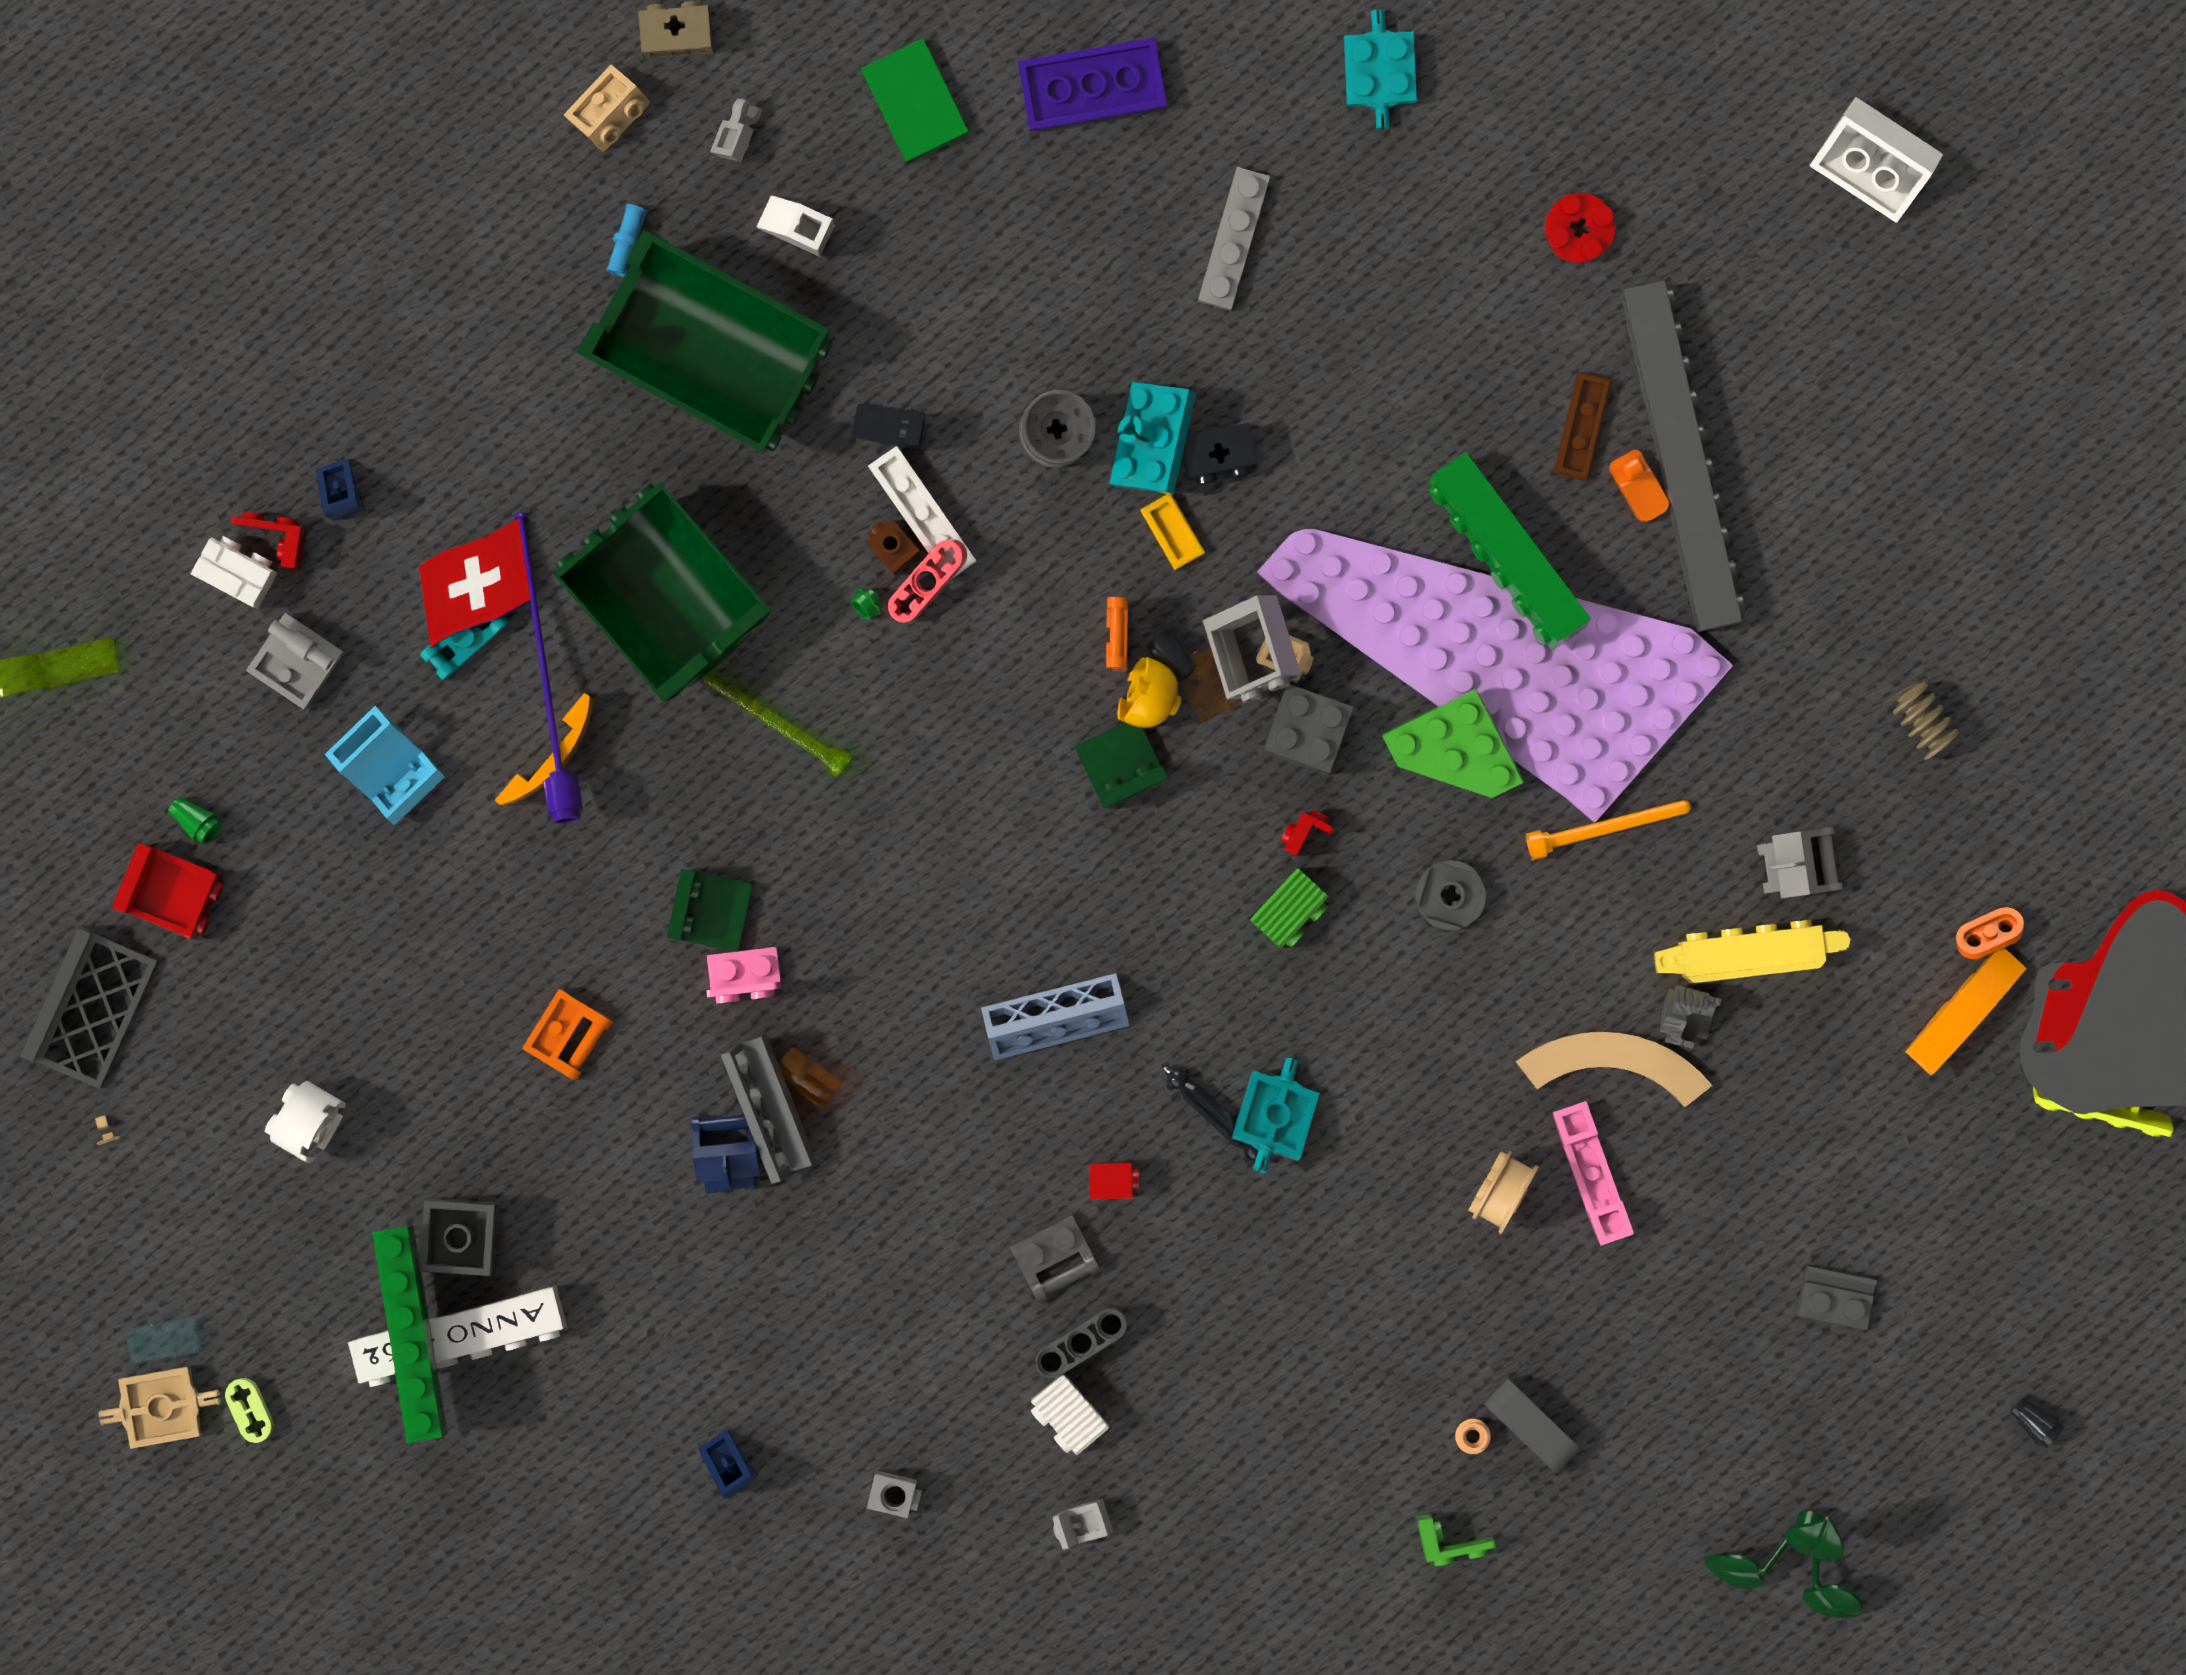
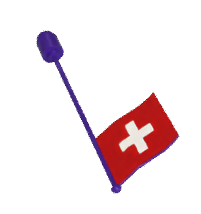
M518 512L514 516L515 521L494 533L443 551L419 566L429 640L432 649L438 643L456 633L499 619L530 601L556 771L549 773L550 778L543 781L548 815L552 816L553 823H569L581 819L580 811L583 810L579 779L577 775H571L570 770H563L525 525V519H528V516L524 512Z

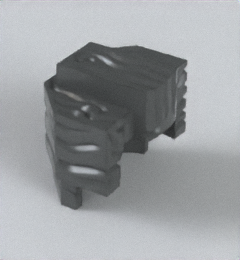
M1675 986L1674 990L1669 989L1663 1003L1660 1032L1666 1033L1665 1042L1680 1046L1684 1045L1693 1049L1696 1037L1707 1039L1716 1006L1721 1005V999L1709 996V993L1681 986Z

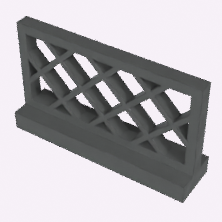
M82 926L78 927L20 1057L31 1062L35 1061L100 1089L158 960L93 933V931ZM95 943L110 948L115 962L95 969L90 956ZM116 951L128 957L119 960ZM136 959L148 964L142 978L128 983L121 963ZM88 961L91 971L82 974ZM117 966L124 985L104 991L97 973ZM93 974L100 994L81 1001L76 985L79 979ZM139 983L138 988L133 996L130 986ZM126 988L131 1001L128 1010L113 1014L107 995ZM72 994H74L77 1003L67 1006ZM102 998L109 1017L90 1024L83 1004ZM79 1007L86 1026L66 1032L61 1020L64 1012ZM125 1015L119 1028L116 1018ZM112 1021L116 1032L113 1042L99 1047L92 1027ZM59 1025L62 1035L53 1038ZM88 1030L95 1049L75 1055L69 1036ZM61 1039L65 1040L71 1058L61 1062L44 1057L49 1045ZM111 1047L106 1056V1059L104 1060L101 1051ZM97 1052L102 1065L97 1079L82 1072L78 1059ZM73 1062L76 1070L65 1066V1064Z

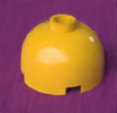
M1140 658L1130 672L1127 681L1132 682L1128 689L1127 701L1122 697L1120 698L1117 715L1119 720L1132 726L1153 728L1164 722L1169 715L1174 716L1177 713L1181 704V696L1177 695L1178 682L1170 668L1152 658Z

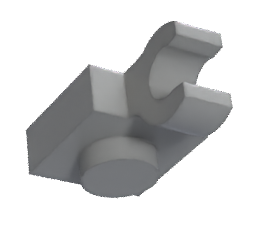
M737 99L733 104L730 120H722L710 152L721 158L741 162L749 147V141L754 131L749 126L755 124L760 119L762 109L750 106L746 114L749 101Z

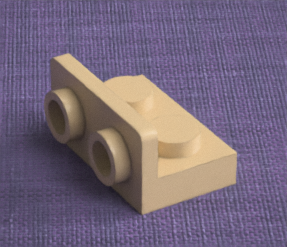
M610 65L568 109L564 116L586 135L597 148L604 152L643 113L644 109L650 104V101L634 83L613 65Z

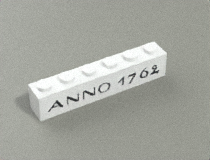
M557 1286L429 1320L438 1369L458 1364L457 1357L471 1354L472 1360L492 1355L491 1348L505 1345L506 1351L526 1346L525 1339L539 1336L540 1342L559 1337V1330L567 1327ZM388 1331L348 1342L358 1383L369 1381L370 1387L390 1382L389 1375L395 1374Z

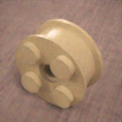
M1503 1151L1500 1152L1468 1210L1474 1213L1473 1219L1480 1216L1498 1226V1233L1500 1234L1504 1231L1513 1213H1516L1528 1191L1527 1188L1539 1168V1166L1535 1165L1531 1169L1513 1159L1512 1151H1509L1508 1154Z

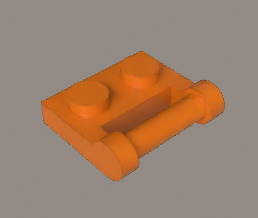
M1107 597L1106 628H1110V642H1106V668H1111L1113 671L1127 672L1128 598Z
M558 989L522 1049L572 1080L577 1081L582 1074V1071H580L581 1067L604 1030H609L613 1021L562 989ZM585 1017L593 1023L567 1063L559 1057Z

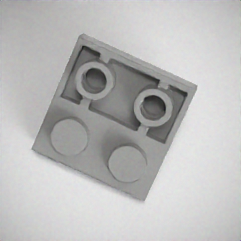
M284 613L279 622L274 620L270 625L268 632L271 634L246 671L302 709L307 710L345 652L287 613Z

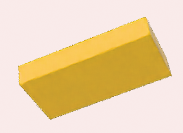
M1166 494L1140 509L1174 570L1205 554L1171 494Z

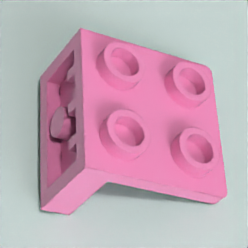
M777 947L707 955L711 990H706L707 997L716 998V1003L740 1001L739 994L751 993V999L774 997V989H782Z

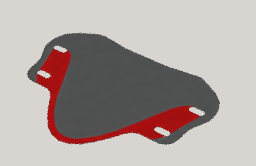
M2158 889L2142 893L2132 900L2121 912L2091 959L2083 963H2050L2038 971L2035 980L2033 1013L2021 1038L2020 1057L2023 1071L2029 1083L2042 1096L2077 1114H2088L2126 1107L2186 1106V902L2173 893ZM2052 979H2067L2071 982V988L2069 990H2051L2048 984ZM2038 1041H2051L2055 1043L2056 1050L2051 1053H2038L2034 1051L2033 1044Z

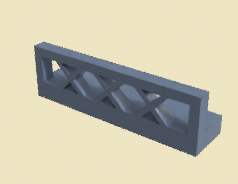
M1116 973L981 1008L994 1061L1130 1026ZM1113 987L1114 996L1102 999L1094 997L1098 990ZM1074 997L1079 999L1075 1006L1066 1008L1060 1005L1066 998ZM1041 1006L1045 1008L1040 1015L1030 1016L1026 1014L1031 1007ZM1003 1014L1011 1016L1007 1023L992 1026V1017Z

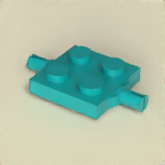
M1377 10L1371 11L1372 31L1363 35L1344 36L1347 107L1365 106L1375 109L1376 130H1382V116H1384V130L1391 128L1389 108L1399 104L1417 103L1414 31L1394 33L1386 30L1385 10H1379V24L1377 22Z
M1285 1058L1281 1076H1268L1257 1071L1251 1073L1232 1135V1139L1250 1144L1258 1150L1253 1170L1257 1172L1260 1169L1259 1173H1267L1271 1155H1282L1298 1161L1303 1152L1320 1093L1303 1088L1294 1081L1299 1061L1295 1059L1292 1062L1293 1058Z

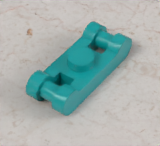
M504 615L499 619L489 622L490 625L484 631L479 626L456 633L438 643L432 649L428 645L420 653V656L426 663L431 662L437 669L436 674L438 677L445 681L507 627L511 621ZM447 646L456 654L449 661L441 654V651Z

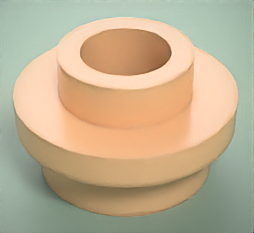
M1472 1418L1459 1424L1456 1429L1455 1439L1462 1451L1468 1454H1478L1488 1447L1491 1434L1484 1422ZM1477 1430L1479 1432V1439L1473 1443L1467 1441L1466 1434L1468 1431Z

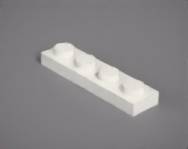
M897 446L868 465L928 554L939 542L947 539H956L964 544ZM965 544L967 560L955 576L977 562ZM954 548L943 550L946 553V557L941 563L936 564L940 569L947 562H956L953 557L956 552Z

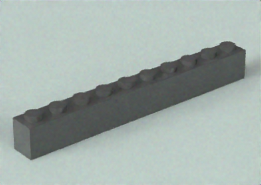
M1665 280L1624 289L1620 297L1663 487L1669 501L1668 509L1696 632L1699 633L1742 622L1741 615L1745 614V605L1742 595H1736L1733 581L1738 580L1737 570L1734 561H1728L1725 547L1730 546L1729 535L1726 526H1720L1718 513L1722 512V504L1719 493H1713L1710 479H1714V468L1711 459H1705L1702 445L1707 444L1706 433L1703 424H1697L1695 411L1699 410V403L1695 390L1690 391L1687 377H1691V367L1688 357H1682L1679 343H1683L1684 338L1680 323H1674L1672 309H1676L1672 288H1666Z

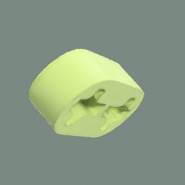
M240 1378L230 1383L226 1389L225 1398L240 1433L249 1442L258 1443L264 1441L273 1432L274 1423L258 1386L254 1381L247 1378ZM237 1385H240L242 1389H250L251 1394L247 1396L249 1409L246 1408L242 1399L237 1401L234 1399V1394L238 1392ZM251 1411L257 1421L263 1420L266 1426L261 1429L263 1434L261 1436L256 1431L250 1433L248 1426L252 1424V1419L249 1415Z

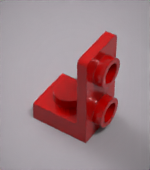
M243 512L242 517L232 516L231 523L239 527L285 533V539H280L278 544L277 559L281 560L282 567L300 571L307 530L298 526V520L277 517V523L263 521L264 515L252 512Z

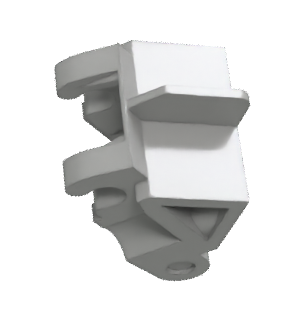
M1834 827L1772 836V843L1757 845L1758 856L1763 855L1766 863L1768 881L1763 883L1764 894L1780 891L1781 898L1842 890V882L1838 883L1831 834H1835ZM1811 837L1818 838L1824 885L1820 886L1817 885Z

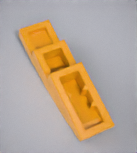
M2005 948L1990 954L1979 969L1968 977L1954 996L1938 1010L1905 1052L1930 1075L1934 1074L1984 1020L2027 968Z

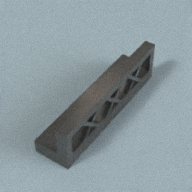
M767 1033L736 1041L721 1054V1057L771 1184L780 1182L791 1171L812 1166L816 1162V1158Z

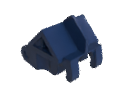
M700 1116L692 1117L694 1169L697 1182L704 1181L706 1194L718 1193L719 1190L756 1189L754 1176H761L759 1153L745 1116L700 1119ZM748 1129L749 1141L717 1145L703 1144L702 1133Z

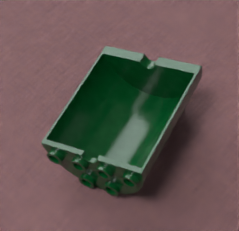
M659 482L655 487L652 483L644 487L636 495L638 501L629 509L624 506L616 511L609 518L612 525L605 532L601 533L597 529L588 535L582 542L585 547L577 554L573 555L570 552L560 559L555 565L558 570L553 575L663 702H668L677 697L687 685L689 687L693 686L752 635L751 630L765 621L771 610Z

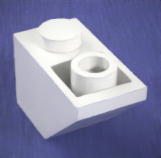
M771 196L757 228L820 257L835 225L832 218L802 204Z

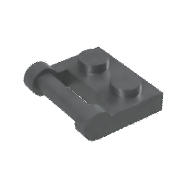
M1073 1215L1010 1247L1038 1303L1047 1300V1295L1088 1274L1093 1276L1101 1272ZM1077 1252L1081 1254L1082 1262L1040 1283L1036 1273Z

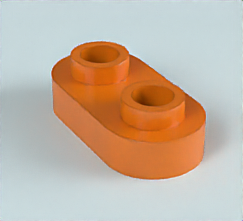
M2004 907L1964 924L1956 935L1958 951L1968 959H1980L2016 943L2024 932L2023 917L2017 910ZM2007 925L2012 930L2005 933L2000 930V927ZM1970 940H1977L1980 942V945L1972 947L1968 942Z

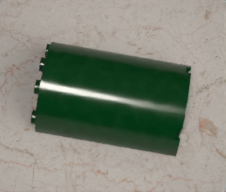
M643 229L627 258V262L630 265L627 273L599 324L594 322L591 324L576 353L759 452L765 453L768 450L774 452L782 439L783 433L781 432L786 424L793 426L799 417L802 407L798 406V403L803 394L810 395L819 377L814 375L820 359L824 360L833 345V341L828 339L830 329Z

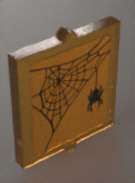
M1211 646L1200 653L1197 651L1193 652V657L1190 659L1197 666V669L1186 680L1181 681L1176 676L1179 685L1201 722L1221 710L1228 711L1230 705L1241 700L1226 698Z

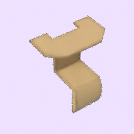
M106 1115L95 1118L97 1128L100 1131L111 1128L107 1123ZM110 1132L102 1135L103 1140L99 1141L97 1145L121 1138L119 1136L113 1137V1133Z

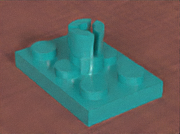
M1132 382L1125 416L1118 427L1120 436L1109 484L1117 487L1174 495L1196 392L1183 388Z

